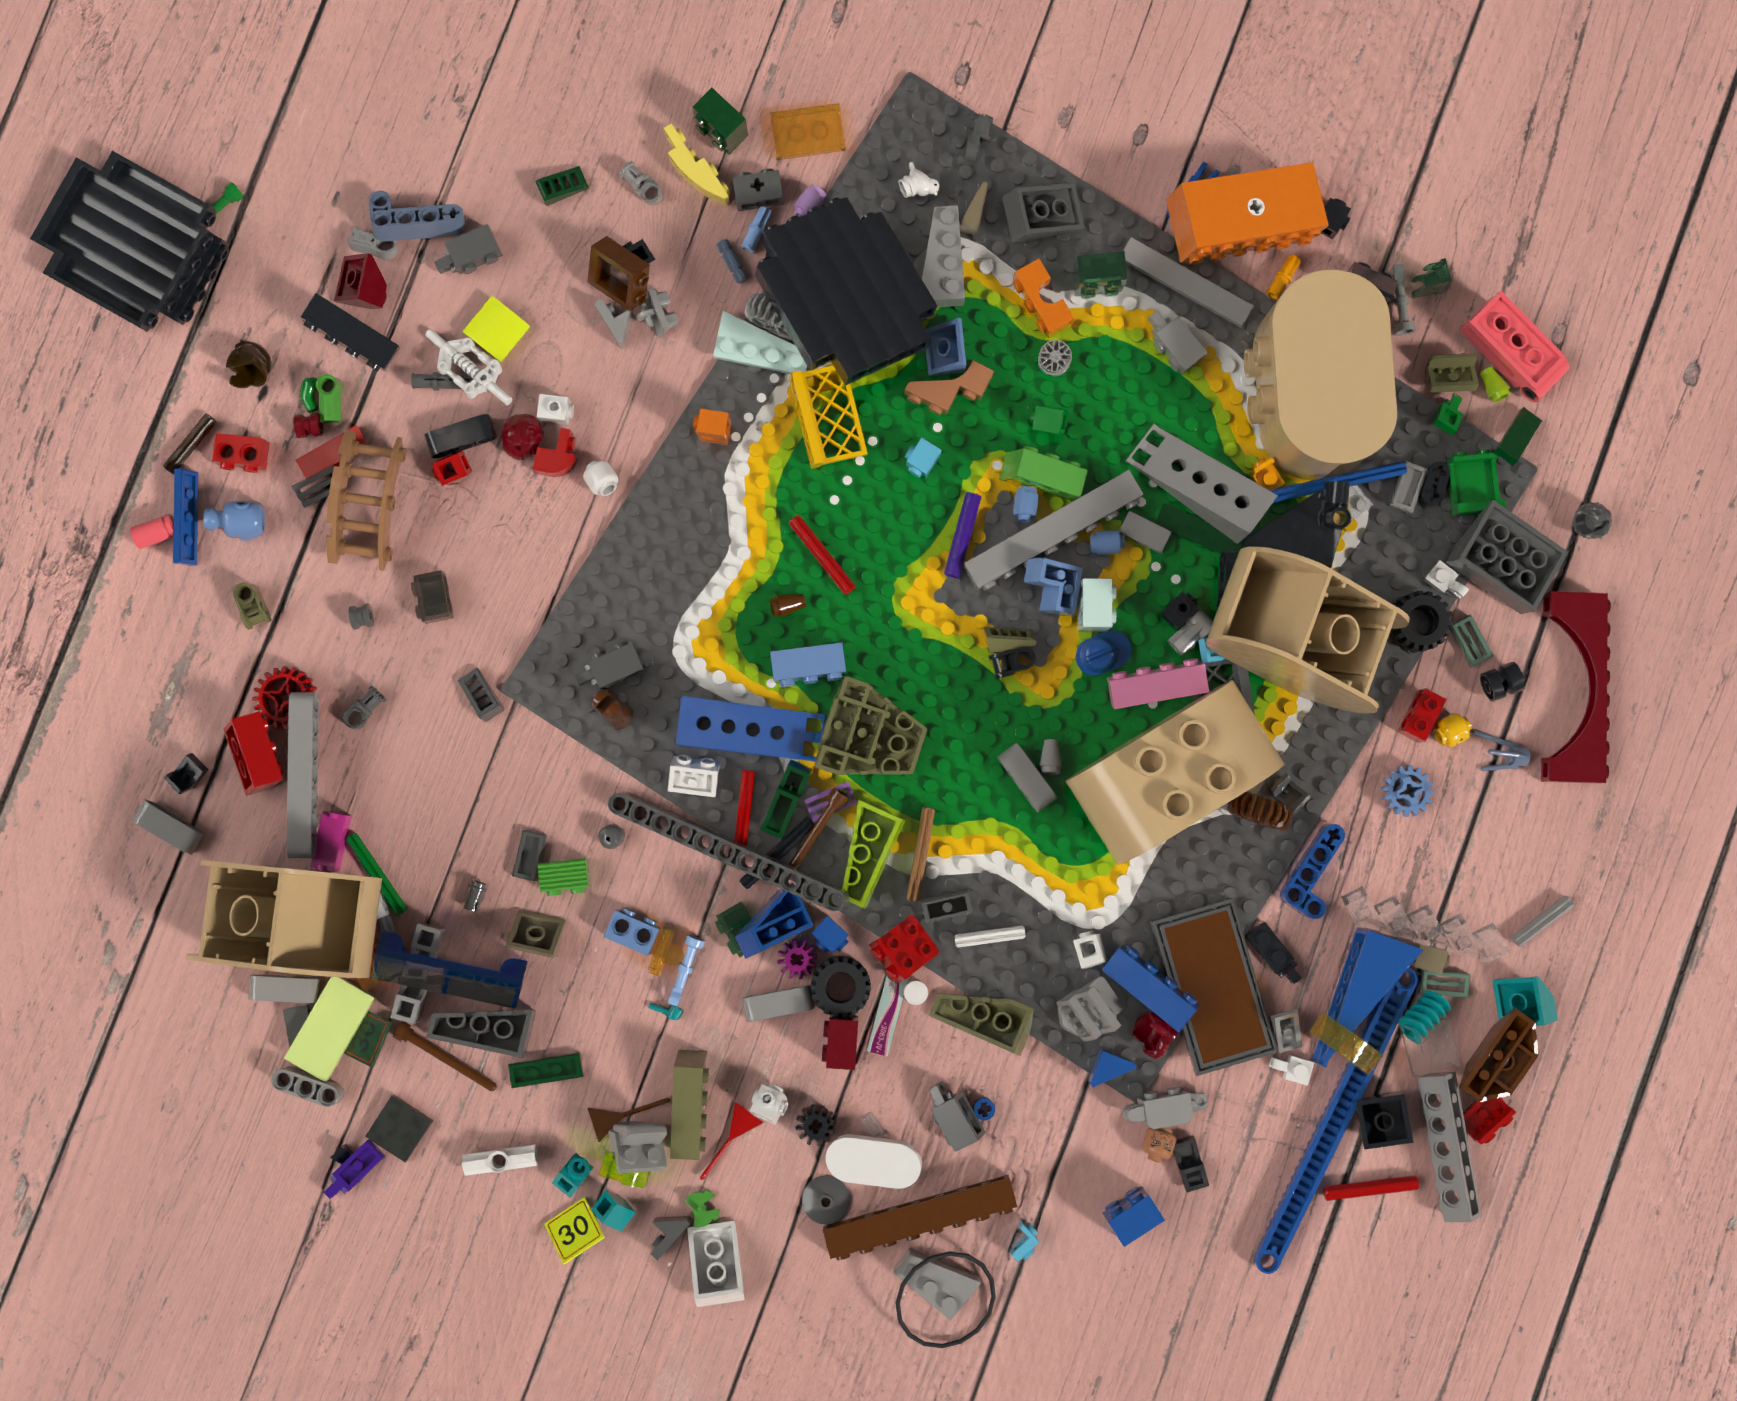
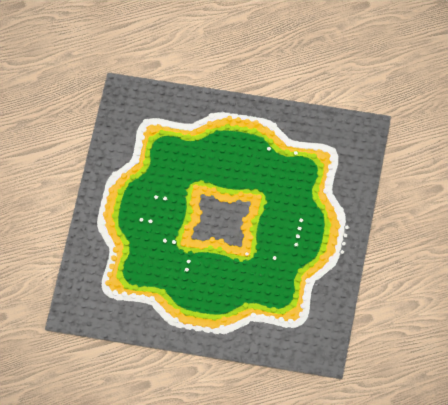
M908 72L827 193L822 207L827 206L828 202L838 197L841 199L847 197L860 220L867 213L882 212L922 279L934 207L958 205L960 225L982 182L988 184L978 234L974 235L960 231L965 290L964 306L937 307L933 316L921 321L925 329L956 318L962 319L966 358L965 372L970 367L972 361L994 371L981 400L975 399L971 401L963 397V392L959 391L947 415L942 413L941 415H936L928 410V406L922 403L917 405L907 399L908 396L904 395L905 388L909 382L953 380L964 374L928 376L926 349L850 383L868 454L811 469L789 382L791 374L718 359L502 686L501 691L716 832L733 840L735 837L742 771H754L755 777L747 846L764 854L770 852L781 841V839L761 831L760 828L790 760H794L813 770L783 838L806 817L812 820L804 801L805 799L849 782L857 804L838 811L831 816L798 866V869L843 888L858 800L905 821L866 909L849 902L845 908L838 911L878 937L886 934L908 916H915L939 949L938 955L924 965L926 968L971 997L1012 999L1033 1008L1034 1013L1030 1035L1090 1074L1100 1048L1133 1061L1137 1067L1136 1069L1104 1083L1134 1103H1138L1137 1098L1144 1097V1093L1149 1090L1183 1036L1182 1030L1178 1032V1036L1175 1041L1170 1043L1169 1049L1163 1057L1153 1059L1143 1052L1144 1043L1138 1041L1135 1036H1132V1031L1135 1030L1137 1018L1152 1010L1102 971L1107 963L1081 969L1073 940L1080 939L1079 934L1088 931L1100 934L1106 956L1109 960L1119 947L1130 945L1140 953V958L1145 962L1150 961L1159 968L1158 972L1166 977L1150 922L1220 902L1226 898H1233L1245 937L1423 652L1413 653L1410 650H1402L1401 645L1396 646L1393 643L1395 638L1388 636L1368 692V696L1374 699L1379 704L1377 712L1368 714L1345 711L1310 701L1290 693L1248 671L1255 717L1285 764L1274 774L1246 792L1276 801L1270 792L1271 784L1277 777H1282L1286 773L1295 784L1310 795V799L1295 815L1292 814L1291 824L1284 831L1262 826L1234 816L1228 812V803L1149 851L1125 863L1116 865L1113 857L1067 785L1066 780L1193 702V695L1114 709L1111 705L1107 678L1113 677V673L1127 671V674L1136 673V669L1142 667H1150L1153 670L1159 669L1160 665L1165 663H1174L1175 666L1184 664L1183 661L1187 659L1197 658L1198 661H1202L1199 641L1195 642L1182 655L1170 646L1167 640L1179 629L1175 631L1159 613L1183 591L1185 595L1187 593L1192 595L1197 601L1196 606L1199 609L1201 608L1214 621L1217 612L1220 554L1171 533L1161 554L1124 536L1125 549H1120V554L1097 555V553H1091L1090 534H1096L1098 531L1119 530L1129 511L1155 523L1164 503L1204 520L1126 462L1127 458L1153 424L1250 480L1252 478L1249 473L1254 469L1252 465L1262 458H1265L1266 461L1270 459L1261 443L1259 424H1249L1248 397L1255 396L1257 390L1256 377L1246 378L1244 352L1245 349H1253L1256 331L1263 318L1276 302L1209 259H1204V261L1197 264H1190V262L1181 263L1174 237L993 123L990 124L988 134L990 142L980 144L978 149V161H966L967 141L970 134L973 133L974 127L972 117L977 113L914 73ZM910 162H913L915 169L923 172L929 178L938 181L940 188L936 196L933 194L926 196L916 194L914 197L909 196L907 198L903 196L898 181L903 179L905 175L909 176ZM1075 183L1085 229L1034 241L1012 243L1002 199L1003 196L1020 187ZM1130 238H1134L1252 304L1253 308L1241 328L1119 260ZM1038 258L1051 277L1049 285L1039 291L1041 299L1046 303H1056L1063 299L1075 318L1071 326L1050 338H1047L1045 333H1040L1036 326L1037 319L1035 315L1027 311L1024 305L1025 298L1022 293L1018 294L1012 284L1014 272ZM1156 311L1165 320L1169 318L1172 321L1179 316L1208 352L1200 362L1183 375L1179 371L1175 372L1170 367L1168 357L1164 353L1158 352L1153 344L1155 341L1151 331L1154 328L1148 321V318ZM747 317L744 319V321L761 329V327L755 325ZM786 338L783 339V340H785V341H787V342H789V343L795 345L792 340H788V339H786ZM1051 340H1059L1069 346L1072 352V360L1064 374L1053 377L1041 371L1038 366V356L1045 343ZM829 362L816 369L833 366L832 362ZM837 371L831 372L827 378L838 386L842 382ZM815 376L806 377L808 386L817 391L822 381ZM1394 377L1397 404L1395 429L1382 448L1365 458L1349 472L1400 461H1408L1428 468L1435 462H1444L1446 464V460L1453 457V453L1468 452V455H1475L1477 451L1490 449L1491 453H1495L1494 450L1499 442L1462 419L1457 432L1452 436L1432 424L1439 404ZM824 383L819 393L831 400L836 389ZM838 392L833 400L834 403L844 409L849 403L847 396ZM817 396L812 402L813 408L821 414L828 405V403ZM830 405L824 416L837 422L842 412ZM1036 406L1069 410L1065 434L1033 430V424L1030 423L1032 410H1035ZM700 408L729 413L732 423L728 446L699 440L698 435L695 434V429H693L694 416L699 415ZM844 414L839 425L851 431L854 422L853 419ZM823 419L818 425L819 432L827 437L834 427ZM836 428L830 439L842 445L848 435ZM1151 431L1146 437V441L1157 448L1164 440L1155 431ZM850 437L844 447L851 452L861 451L859 442ZM921 438L942 450L940 457L926 478L922 475L920 478L914 476L908 471L909 467L906 466V461L908 460L905 458L906 453L912 445L916 447ZM829 442L824 447L826 458L836 456L839 451L837 447ZM1030 446L1038 449L1040 454L1046 455L1049 453L1060 457V461L1079 463L1080 468L1088 470L1081 497L1130 470L1141 489L1143 496L1138 499L1140 503L1129 510L1126 507L1118 511L1120 515L1108 522L1106 518L1099 521V527L1091 532L1086 533L1084 530L1077 534L1079 538L1067 545L1065 542L1057 545L1058 550L1052 554L1045 556L1043 553L1036 557L1083 568L1081 580L1112 579V585H1116V599H1113L1112 609H1116V623H1113V626L1108 631L1122 633L1127 637L1131 646L1130 657L1122 666L1095 676L1088 675L1080 670L1075 658L1078 647L1085 640L1104 632H1078V600L1075 615H1056L1039 611L1043 587L1024 583L1026 572L1024 565L1016 568L1017 573L1007 579H1004L1002 576L995 580L996 585L986 591L983 588L978 591L976 590L964 567H962L960 578L944 575L966 492L978 494L982 498L964 563L1078 499H1068L1042 492L1043 489L1034 487L1039 495L1037 518L1032 519V522L1029 523L1017 521L1018 518L1013 516L1014 499L1018 487H1021V482L1014 479H1008L1006 482L999 480L1004 459L1008 452ZM1137 449L1132 459L1144 466L1151 455L1143 452L1141 449ZM1499 456L1496 459L1500 500L1505 499L1506 509L1512 512L1535 476L1537 467L1523 457H1520L1518 462L1512 466ZM1172 463L1174 471H1182L1180 464ZM1273 463L1285 482L1281 487L1311 481L1294 477ZM1440 468L1433 470V472L1436 474L1434 480L1436 482L1440 476H1443V474L1440 473ZM1399 476L1349 486L1347 509L1351 514V522L1342 529L1331 569L1391 604L1396 603V600L1412 592L1423 591L1425 593L1430 591L1433 592V596L1439 595L1442 597L1440 601L1442 603L1447 602L1449 606L1446 607L1447 612L1450 611L1457 597L1448 590L1441 594L1423 579L1439 560L1443 563L1447 561L1456 543L1480 514L1452 517L1448 483L1443 498L1438 504L1431 507L1425 506L1418 497L1412 514L1389 506ZM1192 477L1195 483L1201 484L1199 478ZM1432 487L1431 491L1426 493V495L1429 496L1428 500L1430 501L1436 498V496L1433 495L1435 487ZM1311 495L1272 503L1251 533L1245 538L1247 539ZM1335 512L1333 520L1336 524L1339 523L1340 516ZM797 515L802 517L854 583L855 588L853 591L845 595L789 525L793 517ZM1446 564L1459 574L1455 581L1466 585L1469 579ZM803 593L806 601L805 608L782 618L773 616L770 598H774L775 595ZM1417 608L1412 609L1409 613V626L1416 634L1425 635L1430 627L1429 618L1424 611ZM984 627L1032 629L1036 645L1027 648L1032 649L1036 655L1034 665L1028 670L994 679V666L988 656L996 653H989ZM627 641L628 644L633 643L646 671L607 687L618 695L620 701L625 702L633 709L630 724L624 729L615 730L591 708L592 696L596 691L601 690L598 684L593 686L591 682L579 686L575 676L586 671L584 666L593 660V655L605 651L607 654L615 650V645ZM834 643L843 644L846 675H843L842 679L844 676H848L868 683L875 691L892 701L891 703L902 711L904 710L927 728L913 774L836 775L815 768L814 761L687 748L676 745L681 696L825 715L826 723L833 698L837 695L842 680L828 681V678H819V683L804 684V681H796L795 686L781 687L780 684L774 682L770 652ZM1026 652L1021 653L1018 656V661L1022 665H1028L1031 663V656ZM1000 660L1002 670H1004L1002 661ZM1232 664L1221 665L1216 673L1228 681L1233 674ZM1211 666L1208 668L1214 671L1217 666ZM1206 670L1207 679L1212 673ZM1213 676L1208 682V687L1212 691L1223 685L1224 682ZM1207 693L1199 694L1198 698L1202 697ZM807 718L805 732L820 733L822 720ZM704 719L700 724L701 730L709 729L711 721L710 719ZM732 721L727 722L724 725V732L727 734L732 733L736 728L735 723ZM752 724L747 729V733L751 737L757 736L760 732V727L757 724ZM773 728L771 731L772 738L775 740L781 739L784 736L783 728ZM1044 740H1058L1063 767L1060 769L1059 775L1041 774L1039 764ZM804 741L803 755L816 757L819 743ZM1015 743L1021 747L1057 797L1055 801L1040 812H1037L997 758V756ZM688 755L695 759L712 758L715 761H719L720 769L718 772L716 797L669 792V773L673 756ZM846 788L840 790L843 793L847 792ZM827 795L811 802L812 807L827 801L829 796ZM826 807L814 811L815 814H821ZM923 807L933 808L935 813L920 899L915 902L907 899V892ZM807 835L788 851L780 861L789 864ZM793 874L790 880L797 883V877ZM812 883L810 892L815 896L819 894V887ZM968 890L973 909L972 914L954 916L953 919L949 917L948 920L944 918L943 921L940 919L939 922L935 920L934 923L930 921L929 924L925 922L920 900ZM833 893L832 902L834 905L839 906L842 901L839 894ZM1021 925L1025 928L1026 936L1024 939L959 948L955 945L954 937L956 934ZM1093 944L1089 947V951L1092 954L1096 951ZM1102 976L1123 1004V1010L1116 1015L1121 1026L1115 1032L1103 1033L1096 1040L1083 1042L1081 1037L1073 1035L1060 1026L1057 1002L1073 990L1080 989L1094 978Z

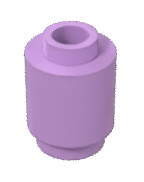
M814 184L806 187L793 205L794 213L798 216L807 215V212L813 207H822L825 203L826 193Z

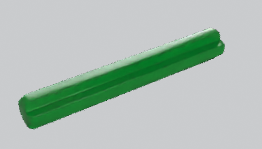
M357 833L349 835L345 841L369 877L382 878L380 893L396 916L404 913L407 910V906Z

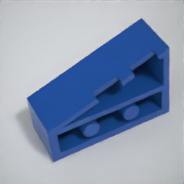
M779 889L735 938L746 959L814 925L801 897Z

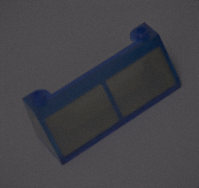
M381 930L375 952L372 979L516 1009L527 961L515 958L507 959L501 965L499 972L405 952L406 948H403V940L398 934Z

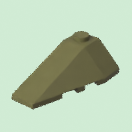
M937 994L929 1016L1021 1056L1030 1035L1034 1009L1012 999Z

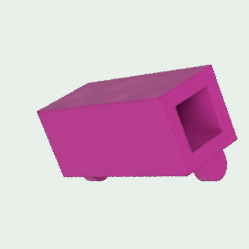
M322 811L317 833L316 856L311 860V868H316L318 872H340L346 845L345 839L348 836L352 816Z

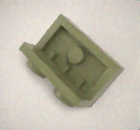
M1461 353L1430 356L1425 369L1430 393L1477 390L1479 386L1475 370L1477 354Z

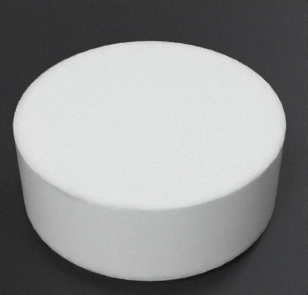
M913 980L905 985L903 994L910 1004L919 1005L927 999L928 990L924 983Z

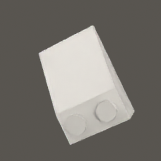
M735 1221L708 1224L700 1228L688 1227L696 1306L702 1307L745 1300Z

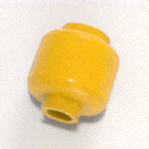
M1452 713L1436 722L1433 733L1440 745L1453 748L1469 739V730L1472 727L1466 717Z

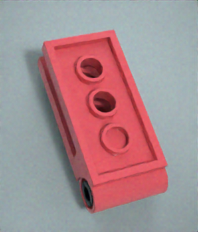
M1502 291L1491 297L1459 329L1515 388L1519 387L1522 395L1531 402H1538L1570 369L1566 361L1567 357Z

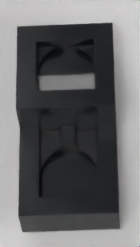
M1192 1135L1176 1140L1173 1153L1186 1193L1209 1186L1195 1137Z

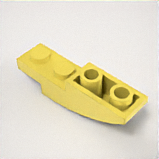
M672 123L664 127L665 136L673 147L668 152L669 159L677 171L689 184L706 197L722 205H729L730 190L725 182L720 183L716 176L719 174L713 163L708 164L705 158L698 161L692 148L687 149L684 142L686 139L680 129L675 130Z

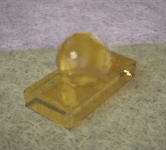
M664 926L662 928L648 968L650 974L658 977L663 964L672 967L677 966L684 958L682 947L677 943H671L675 931L670 927Z

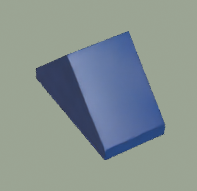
M1100 1048L1088 1081L1092 1087H1095L1137 1067L1133 1061Z

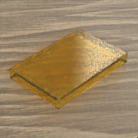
M839 103L770 112L777 160L846 151Z

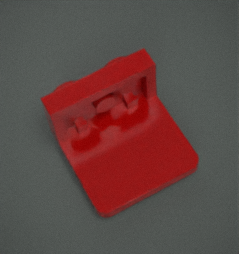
M913 915L908 916L886 934L869 944L870 952L874 959L882 963L885 967V974L891 981H895L896 984L907 979L939 953L937 946Z

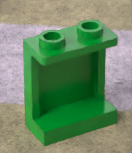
M1490 449L1477 451L1475 455H1468V452L1453 453V457L1446 460V464L1450 469L1448 487L1452 517L1480 514L1491 500L1506 508L1505 499L1500 500L1496 467V459L1499 458V455L1491 453Z

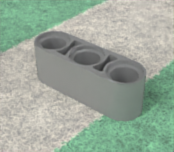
M1017 743L997 756L999 762L1037 812H1040L1057 799L1052 789Z
M146 799L132 819L138 826L190 855L194 853L205 834L185 820Z
M250 975L248 999L316 1003L319 997L320 978Z
M810 985L743 997L746 1022L815 1009Z
M288 1066L274 1072L271 1078L272 1086L276 1090L324 1107L333 1106L344 1097V1088L341 1084L331 1080L324 1082L312 1074ZM282 1073L288 1074L290 1078L288 1085L282 1082ZM305 1081H309L312 1084L311 1093L304 1089ZM328 1088L335 1092L334 1100L327 1098L326 1091Z

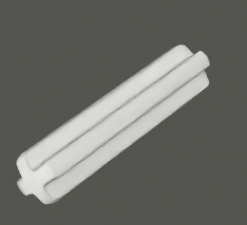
M1021 925L956 934L954 939L956 947L959 948L1024 939L1026 935L1025 928Z

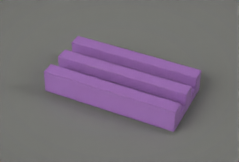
M849 782L835 787L839 790L846 788L847 792L845 794L850 797L851 801L847 802L844 806L841 805L834 813L857 804ZM833 788L804 800L813 822L817 821L821 814L816 815L814 811L826 807L829 802L827 800L813 807L811 802L829 795Z

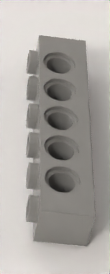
M1456 1072L1427 1073L1418 1077V1091L1423 1102L1422 1113L1427 1124V1139L1431 1146V1162L1435 1168V1185L1439 1190L1440 1211L1443 1214L1444 1222H1473L1480 1218L1482 1214ZM1437 1095L1441 1098V1103L1438 1101ZM1441 1119L1444 1120L1446 1127L1442 1124ZM1445 1143L1449 1145L1450 1151L1446 1148ZM1450 1167L1454 1170V1174L1450 1171ZM1454 1191L1458 1194L1459 1199L1455 1196Z

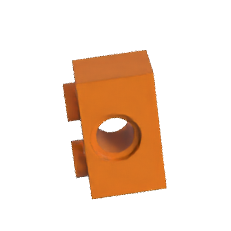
M700 408L699 415L694 416L693 429H695V434L698 435L700 441L728 446L732 422L727 412Z

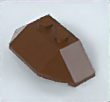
M1513 1008L1495 1023L1467 1062L1460 1088L1480 1102L1512 1095L1539 1056L1535 1030L1536 1022L1518 1009Z

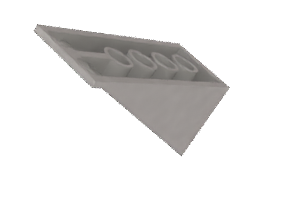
M1153 424L1126 460V462L1237 544L1251 533L1278 496L1162 430L1155 424ZM1151 431H1155L1164 438L1158 448L1146 441V437ZM1137 449H1141L1143 452L1151 455L1144 466L1132 459ZM1172 463L1180 464L1182 471H1174ZM1192 477L1199 478L1201 484L1195 483Z

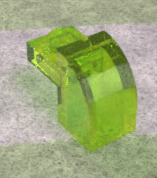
M606 1150L598 1176L619 1181L622 1185L644 1188L649 1183L651 1172L618 1173L615 1154Z

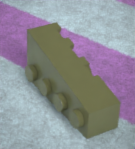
M678 1050L673 1071L670 1159L699 1160L701 1152H705L706 1137H702V1129H706L707 1114H703L704 1106H707L708 1091H705V1083H708L709 1068H706L707 1051Z

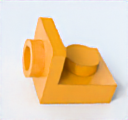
M1273 457L1267 461L1265 458L1260 459L1252 465L1254 469L1249 473L1255 483L1267 490L1279 488L1285 484L1273 465L1275 462Z

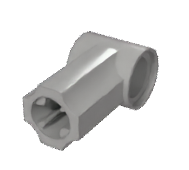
M1201 608L1167 640L1170 646L1180 655L1210 632L1213 621Z

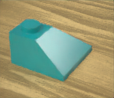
M1539 976L1492 980L1499 1020L1513 1008H1516L1536 1022V1026L1558 1021L1554 996Z

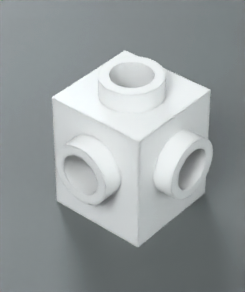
M762 1084L760 1089H757L753 1094V1105L750 1112L755 1117L776 1125L780 1115L783 1116L787 1110L788 1102L786 1101L788 1098L782 1093V1088L774 1084H770L769 1087Z

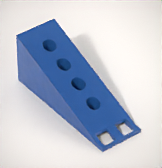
M681 696L676 745L687 748L815 762L816 757L803 755L804 741L819 743L824 729L825 715ZM807 718L822 720L820 733L805 732ZM704 719H710L711 726L707 730H701L700 724ZM732 721L735 723L736 728L732 733L727 734L724 732V725ZM752 724H757L760 727V732L755 737H751L747 733L748 727ZM775 727H781L784 730V736L779 740H775L771 736V731Z
M1356 928L1311 1060L1312 1062L1322 1067H1327L1329 1059L1420 955L1423 949L1370 930Z

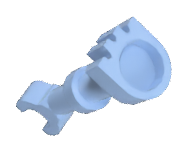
M687 934L685 944L688 948L683 962L679 963V974L671 992L669 1004L675 1006L679 1004L688 974H691L693 970L691 965L696 951L704 947L706 940Z

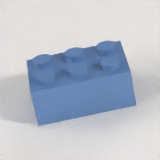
M842 643L770 652L774 682L780 684L781 687L795 686L796 681H804V684L819 683V678H828V681L842 680L843 675H846Z

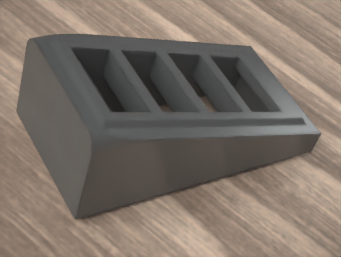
M479 668L472 670L458 680L478 717L484 722L489 721L505 710ZM476 679H479L478 683L474 684L470 688L468 687L470 683H472ZM482 687L484 688L482 691H480V692L477 693L476 695H473V693L476 692L477 690H479L480 688H482ZM487 695L489 696V698H487L486 700H484L483 702H481V703L479 704L478 701H480L481 699H483V698L486 697Z

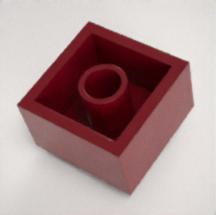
M830 1015L829 1021L825 1020L823 1037L828 1038V1044H823L821 1062H826V1068L855 1070L858 1017L836 1018Z

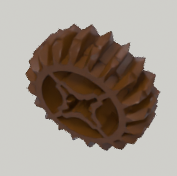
M1244 792L1228 802L1227 810L1230 814L1280 831L1287 830L1293 818V810L1289 806L1250 792Z

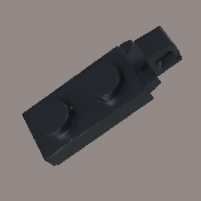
M1263 921L1245 936L1271 970L1280 978L1285 975L1293 984L1301 979L1294 969L1298 965L1294 957L1266 922Z

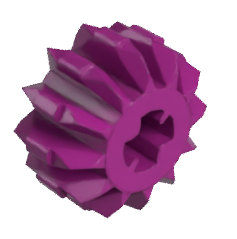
M794 938L792 939V948L787 942L783 944L788 952L778 951V954L784 956L785 959L777 960V964L786 963L781 972L785 973L790 969L789 978L792 979L794 972H797L798 979H802V970L808 976L811 975V971L807 966L816 968L817 964L809 960L817 958L818 955L817 953L809 955L808 952L813 950V945H810L807 949L803 948L806 944L805 939L801 941L800 946H797V940ZM793 953L803 955L804 958L801 961L804 962L801 965L798 962L792 963L793 957L791 955Z

